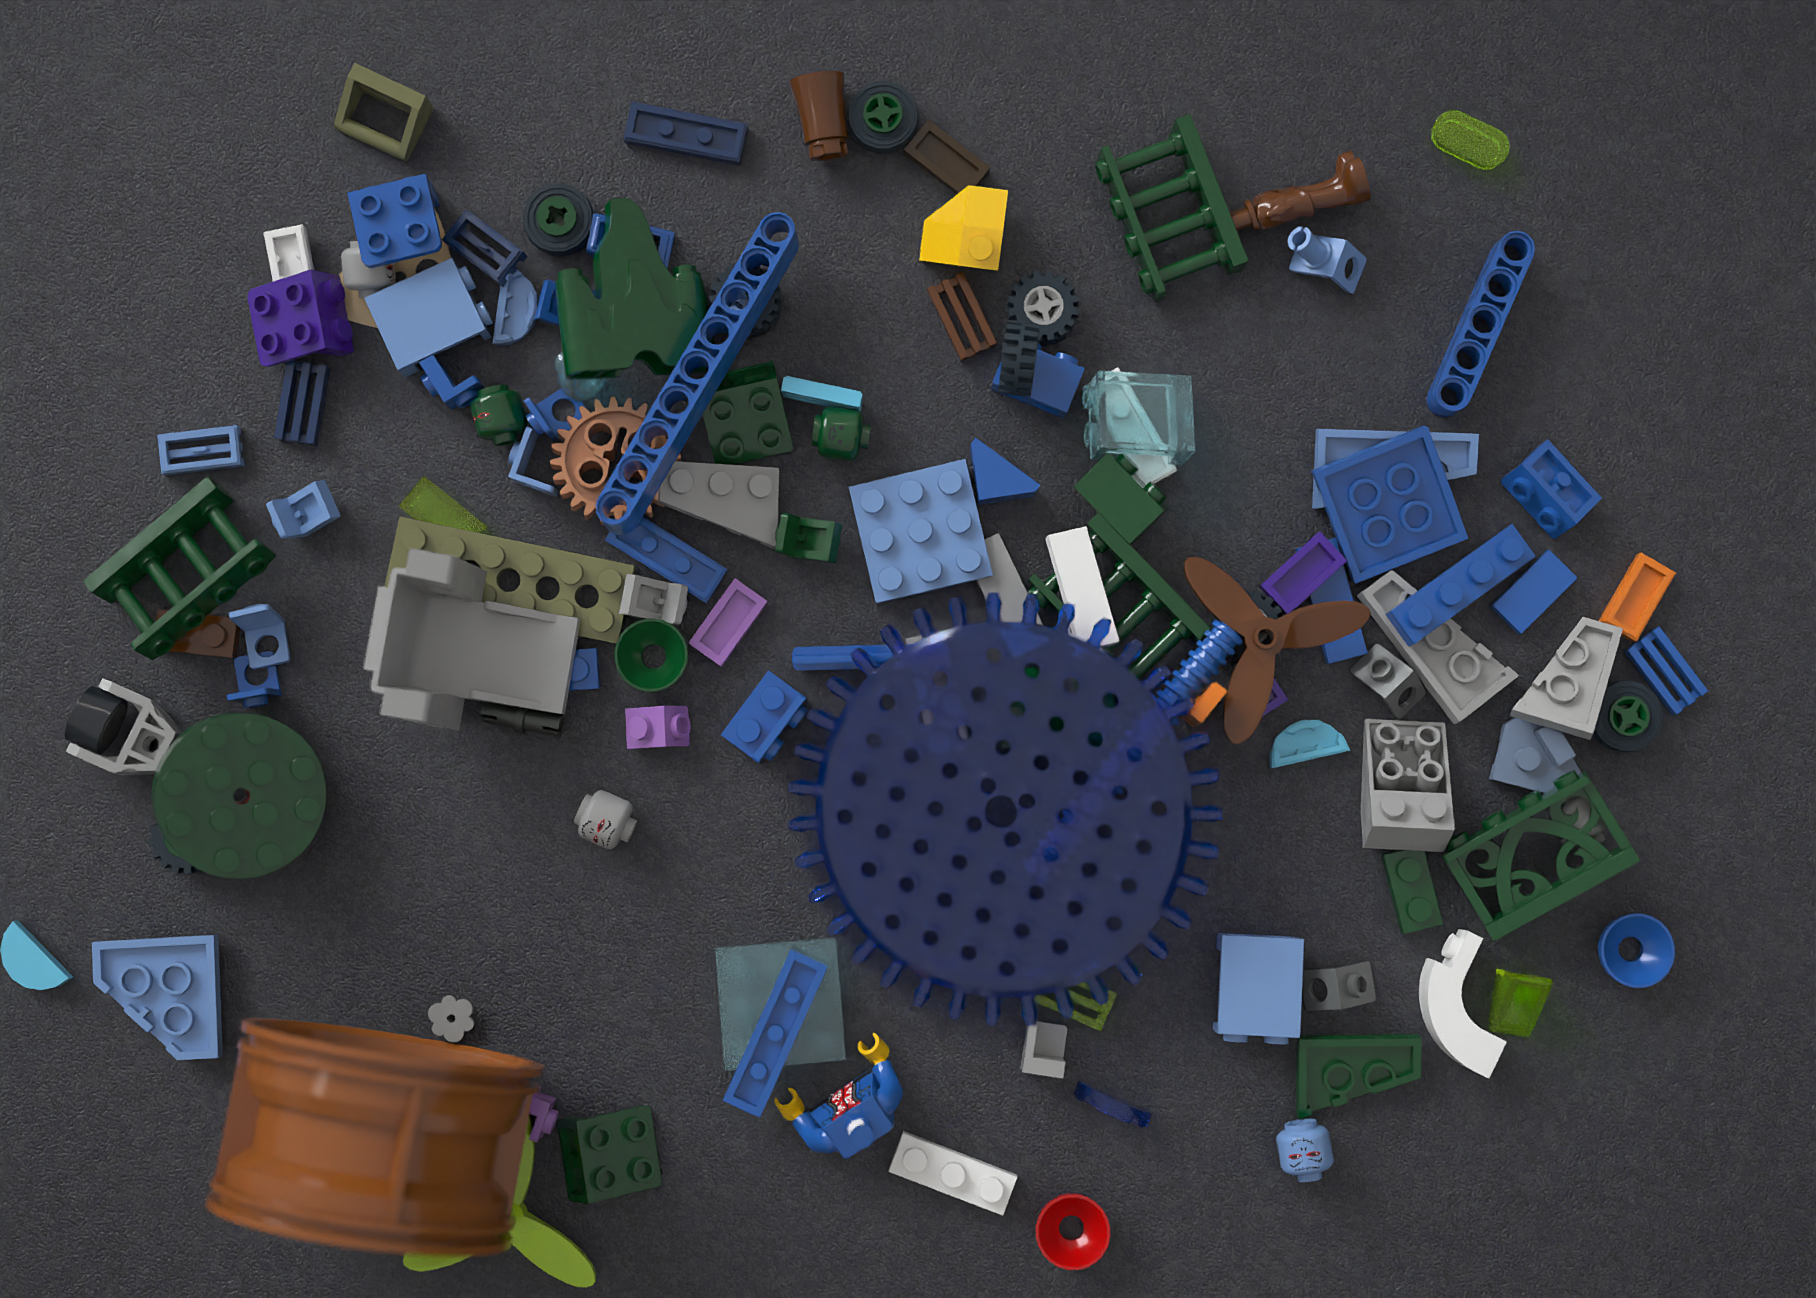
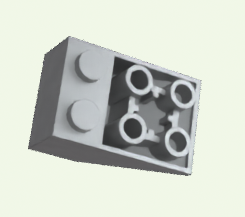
M1379 719L1364 720L1361 788L1363 848L1444 852L1455 830L1445 723Z

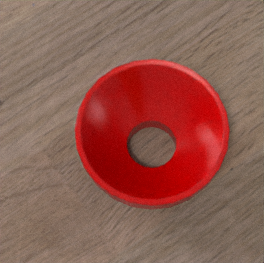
M1067 1193L1055 1197L1043 1207L1036 1223V1240L1043 1256L1050 1263L1066 1270H1081L1095 1264L1104 1255L1110 1241V1225L1104 1210L1096 1201L1081 1194ZM1066 1216H1076L1083 1222L1082 1233L1074 1239L1065 1238L1059 1232L1060 1222Z

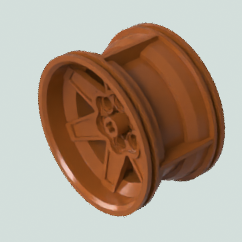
M250 1018L242 1021L241 1030L251 1035V1037L241 1038L238 1041L237 1047L240 1049L216 1172L210 1181V1187L214 1191L210 1192L207 1196L206 1207L208 1210L229 1221L262 1231L308 1241L366 1250L434 1256H480L497 1254L510 1249L512 1234L509 1231L513 1230L516 1222L511 1211L532 1096L540 1091V1084L531 1080V1077L542 1076L544 1069L542 1064L494 1050L373 1029L286 1019Z

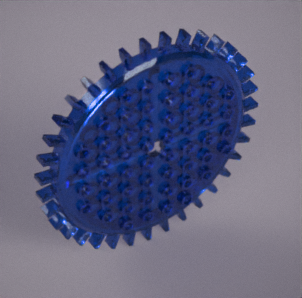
M990 592L985 603L988 614L987 621L969 623L966 604L962 597H953L949 601V611L954 626L937 632L931 615L922 607L913 611L914 623L922 636V639L907 647L902 641L899 632L889 624L879 631L883 642L889 647L893 657L880 666L867 651L861 648L855 649L850 654L854 664L868 677L857 690L842 678L837 676L829 678L825 685L833 694L845 700L847 704L839 717H835L826 710L818 708L811 709L806 717L814 725L829 730L831 734L825 748L818 747L812 743H800L795 747V755L804 760L820 763L818 781L804 778L793 780L788 785V792L799 796H815L816 815L801 814L788 821L789 830L793 831L817 830L820 849L806 850L794 860L796 867L809 868L815 864L824 863L829 874L830 882L817 885L807 895L810 903L823 902L829 896L838 894L843 906L847 910L845 913L836 916L826 930L830 936L842 933L849 925L856 923L868 937L866 941L856 947L851 957V960L856 965L867 960L876 948H880L893 959L892 964L883 972L881 986L888 989L898 981L904 968L922 977L920 985L915 990L913 1005L920 1008L931 997L934 984L953 989V997L949 1004V1018L955 1020L959 1019L966 1008L967 993L987 997L985 1016L987 1025L996 1026L1001 1016V998L1020 997L1022 1016L1027 1026L1035 1025L1039 1009L1035 998L1036 995L1053 992L1057 999L1058 1010L1063 1018L1072 1017L1074 1013V1000L1068 987L1084 981L1088 984L1092 997L1100 1005L1107 1003L1110 997L1108 986L1102 980L1100 973L1112 965L1117 966L1124 979L1133 986L1139 983L1142 977L1139 967L1127 954L1141 943L1153 956L1164 960L1169 955L1170 949L1165 941L1151 931L1160 917L1166 918L1176 927L1185 930L1189 929L1192 924L1191 916L1185 910L1172 905L1170 901L1177 887L1186 889L1194 895L1206 896L1209 883L1201 877L1193 876L1183 871L1187 856L1195 855L1204 859H1217L1219 853V846L1210 841H1197L1191 838L1193 821L1215 822L1222 820V807L1212 804L1203 806L1193 804L1192 787L1196 785H1211L1220 780L1219 769L1209 767L1197 771L1188 770L1184 753L1190 750L1201 749L1210 742V736L1208 731H1197L1184 738L1178 737L1171 721L1176 717L1187 714L1193 707L1194 702L1190 696L1178 698L1173 704L1165 708L1158 702L1152 691L1167 681L1172 671L1167 665L1156 668L1143 681L1128 668L1129 664L1141 653L1144 642L1139 638L1126 644L1122 654L1116 658L1100 648L1103 639L1110 632L1112 620L1104 616L1094 625L1090 638L1085 640L1070 633L1071 623L1076 617L1075 603L1069 601L1065 603L1059 611L1058 623L1054 628L1037 624L1036 618L1040 607L1038 594H1027L1023 602L1022 621H1004L1002 618L1003 601L1000 592ZM995 647L1000 650L1002 657L999 662L989 661L987 658L989 648ZM1034 662L1039 665L1040 674L1038 677L1033 678L1026 674L1025 668L1028 663ZM937 671H943L947 674V685L939 686L935 683L934 675ZM1069 677L1077 679L1079 690L1073 693L1068 692L1064 687V681ZM982 686L985 688L987 697L984 701H977L973 697L972 691L974 687ZM1111 692L1117 695L1119 699L1117 706L1112 708L1105 706L1103 696L1106 693ZM888 694L894 697L896 704L893 709H886L882 705L884 695ZM1015 701L1022 702L1026 708L1025 714L1022 716L1014 715L1011 711V704ZM927 709L933 713L934 720L931 724H924L920 720L922 710ZM1052 717H1061L1065 723L1064 729L1054 731L1049 724ZM965 724L972 729V737L970 739H963L959 736L958 728L960 725ZM1097 731L1103 735L1104 741L1100 746L1090 744L1088 735L1091 732ZM870 733H877L881 737V745L879 747H872L868 743L867 739ZM999 740H1006L1010 743L1011 751L1008 754L998 752L996 744ZM1130 747L1140 748L1143 752L1142 759L1139 761L1130 760L1127 756V750ZM908 748H915L919 752L920 757L917 762H910L906 758L905 754ZM1036 756H1047L1050 761L1049 767L1047 769H1039L1035 765ZM946 763L955 764L958 769L957 776L948 777L944 773V765ZM856 771H862L866 774L867 782L865 785H858L854 781L853 777ZM1075 771H1085L1089 776L1088 782L1082 785L1076 783L1073 778ZM983 779H993L996 783V790L994 792H986L982 788ZM1117 785H1122L1127 789L1128 796L1122 800L1116 799L1112 794V789ZM894 786H900L904 789L905 798L903 800L893 798L891 790ZM1024 793L1033 795L1035 805L1029 808L1024 807L1020 802L1021 795ZM995 796H1007L1015 803L1018 811L1017 818L1011 825L1006 827L1000 826L988 820L986 816L987 804ZM932 801H938L943 805V813L941 815L931 813L929 805ZM1163 801L1167 806V811L1162 815H1156L1151 809L1152 803ZM1064 808L1070 809L1074 814L1073 821L1069 823L1061 821L1059 811ZM841 809H848L852 812V822L845 823L840 819ZM971 816L978 817L982 822L981 829H970L967 823L968 818ZM879 824H886L890 827V837L883 838L878 834L877 827ZM1101 824L1110 825L1113 830L1112 836L1108 838L1101 837L1097 831L1098 826ZM1013 831L1019 834L1020 843L1018 845L1008 844L1006 841V834ZM1141 839H1146L1152 844V849L1148 853H1141L1138 851L1136 843ZM916 840H926L929 844L928 852L920 853L915 848ZM1047 847L1056 848L1059 852V858L1054 861L1046 859L1044 850ZM957 854L965 856L967 866L964 868L956 867L953 863V857ZM865 862L875 864L877 868L875 875H868L864 872L863 864ZM1087 862L1096 864L1098 873L1094 876L1086 875L1083 872V865ZM992 871H1003L1006 875V880L1003 883L994 882L991 877ZM903 877L913 879L915 883L913 890L908 891L901 886V879ZM1125 878H1133L1137 883V888L1133 891H1126L1123 889L1121 882ZM1033 885L1041 886L1044 889V896L1039 899L1032 897L1029 891L1030 887ZM942 892L949 893L953 898V903L949 906L941 904L939 894ZM1073 900L1079 901L1083 905V911L1079 914H1073L1068 909V903ZM982 907L987 908L991 912V919L988 921L980 920L977 916V910ZM887 916H898L901 922L898 928L890 927L887 923ZM1110 916H1117L1121 919L1122 926L1119 929H1111L1107 925L1106 921ZM1025 923L1028 925L1030 933L1027 936L1018 935L1015 931V925ZM925 931H935L939 937L938 942L929 943L925 939ZM1058 938L1066 940L1069 946L1068 949L1063 952L1057 951L1053 945L1054 940ZM966 945L973 946L977 951V956L971 959L965 957L962 951L963 947ZM1003 961L1012 962L1015 966V972L1011 974L1004 973L1000 966Z

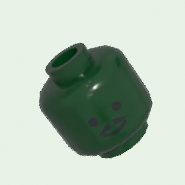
M828 406L822 411V415L815 414L811 446L817 447L819 455L823 458L854 461L858 457L860 449H868L871 426L863 425V415L859 410Z

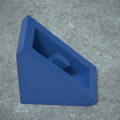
M975 437L970 445V456L978 505L1034 497L1039 490L1040 484Z

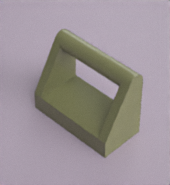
M354 63L347 76L334 122V129L406 162L410 158L434 107L425 95ZM363 93H367L410 114L401 142L351 119Z

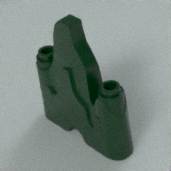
M611 198L605 205V233L594 254L595 296L590 289L588 278L582 275L581 269L559 271L558 279L555 281L565 378L570 380L616 378L622 374L623 369L631 367L634 360L645 363L654 375H671L709 310L701 273L697 272L695 265H681L672 269V276L661 260L649 224L641 208L630 198ZM714 336L711 339V344H715ZM698 367L691 374L707 372L709 369Z

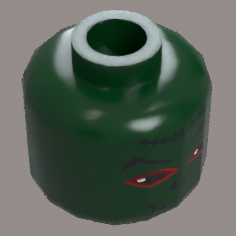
M495 385L479 390L477 392L478 397L471 402L472 416L479 438L493 440L494 446L509 445L518 441L517 434L523 432L528 426L520 393L509 390L508 385Z

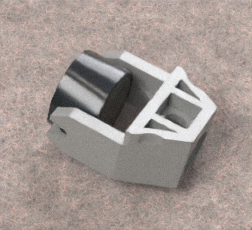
M102 678L98 686L99 688L90 686L79 698L71 712L65 729V739L71 741L66 752L122 776L155 774L163 754L182 734V731L158 702ZM128 701L131 702L140 714L119 756L106 757L100 755L109 748L117 736L127 713ZM156 741H158V749L156 751H153V745Z

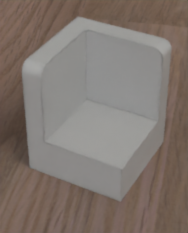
M1027 1019L1020 1067L1022 1072L1063 1078L1065 1068L1063 1056L1067 1036V1027L1065 1025Z

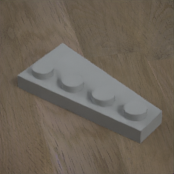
M1391 570L1359 593L1357 597L1370 609L1372 617L1409 666L1415 671L1418 678L1452 723H1459L1519 675L1509 666L1504 667L1492 657L1493 653L1481 643L1476 644L1460 630L1461 627L1451 618L1416 644L1408 647L1385 614L1417 592V590Z

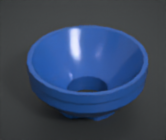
M1630 913L1617 917L1604 928L1598 942V956L1605 972L1612 979L1625 986L1645 988L1658 983L1669 973L1675 958V945L1672 935L1661 921L1649 915ZM1626 937L1635 938L1640 945L1639 955L1632 961L1624 960L1619 954V944Z

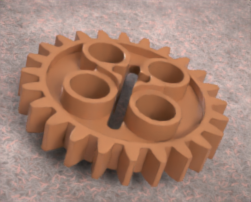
M615 396L611 397L609 407L603 408L601 402L596 399L594 403L595 411L590 413L584 406H580L582 417L580 420L571 416L567 417L568 425L571 428L570 431L558 429V437L564 444H552L553 453L561 456L550 460L551 468L561 471L553 476L555 485L566 484L560 490L562 499L574 496L570 504L571 510L576 511L585 506L584 517L586 520H589L596 513L597 499L611 477L609 461H614L620 430H627L621 448L623 456L648 414L646 403L641 405L636 411L633 410L632 398H628L623 407H618ZM597 432H606L612 436L611 440L603 446H597L590 441L591 437ZM667 436L655 437L650 443V448L659 449L667 443ZM680 454L678 455V457H677V459H676V461H678V462H681V455H680ZM590 469H597L603 473L601 480L594 484L584 482L581 479L582 475ZM638 470L631 477H635L643 482L648 473L645 470ZM657 493L645 512L650 518L653 516L651 507L653 502L658 506L664 507V505L657 503ZM617 505L613 507L609 516H615V519L621 518L626 513L627 506Z

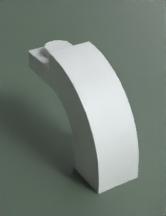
M1458 929L1456 935L1451 934L1443 946L1441 954L1445 958L1442 963L1426 958L1419 983L1420 1009L1427 1030L1433 1040L1450 1058L1464 1067L1486 1078H1490L1506 1041L1479 1028L1469 1018L1464 1009L1461 994L1463 980L1483 938L1469 931Z

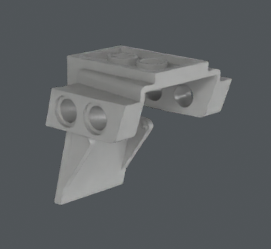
M410 548L406 569L394 568L391 572L389 587L378 586L364 670L373 672L372 691L384 694L380 715L415 724L459 731L465 699L565 715L581 619L491 601L482 603L487 571L455 556Z

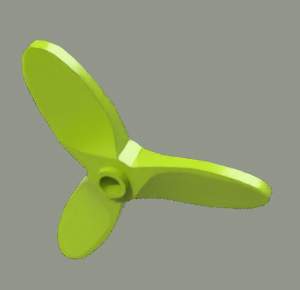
M529 1115L511 1211L516 1220L515 1227L509 1231L512 1234V1245L549 1275L575 1287L593 1286L596 1281V1272L588 1257L563 1233L529 1213L524 1203L533 1175L535 1141L529 1140L533 1129L532 1118ZM404 1254L403 1264L410 1270L429 1271L455 1264L470 1256Z

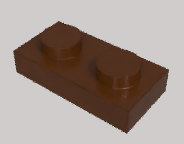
M157 610L156 621L168 611ZM207 615L200 626L189 630L177 640L169 652L235 659L238 652L240 627L232 622L229 617Z

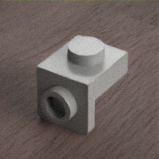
M627 574L619 614L641 619H660L670 624L680 625L687 607L686 596L688 586Z

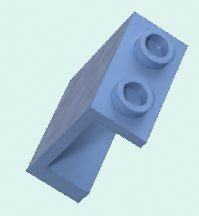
M453 258L364 298L397 370L405 377L419 372L417 363L431 354L436 355L479 334L485 341L492 338L487 328L488 325L493 324L491 316L483 301L476 304L471 290L476 288L475 282L466 266L459 268Z
M1217 933L1216 949L1220 950L1218 1022H1213V1030L1218 1034H1223V1040L1229 1042H1248V1035L1264 1036V1043L1288 1044L1289 1037L1300 1038L1304 939L1294 936Z

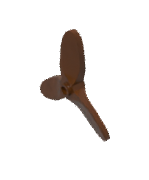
M1189 557L1184 561L1185 578L1203 606L1218 621L1225 623L1242 637L1244 650L1231 673L1223 708V730L1231 744L1236 745L1244 742L1257 728L1271 694L1274 680L1275 655L1281 650L1306 649L1336 641L1360 629L1371 615L1370 609L1359 602L1332 601L1302 607L1274 620L1265 617L1244 589L1231 576L1213 563L1199 557ZM1259 632H1263L1268 636L1267 645L1259 641Z

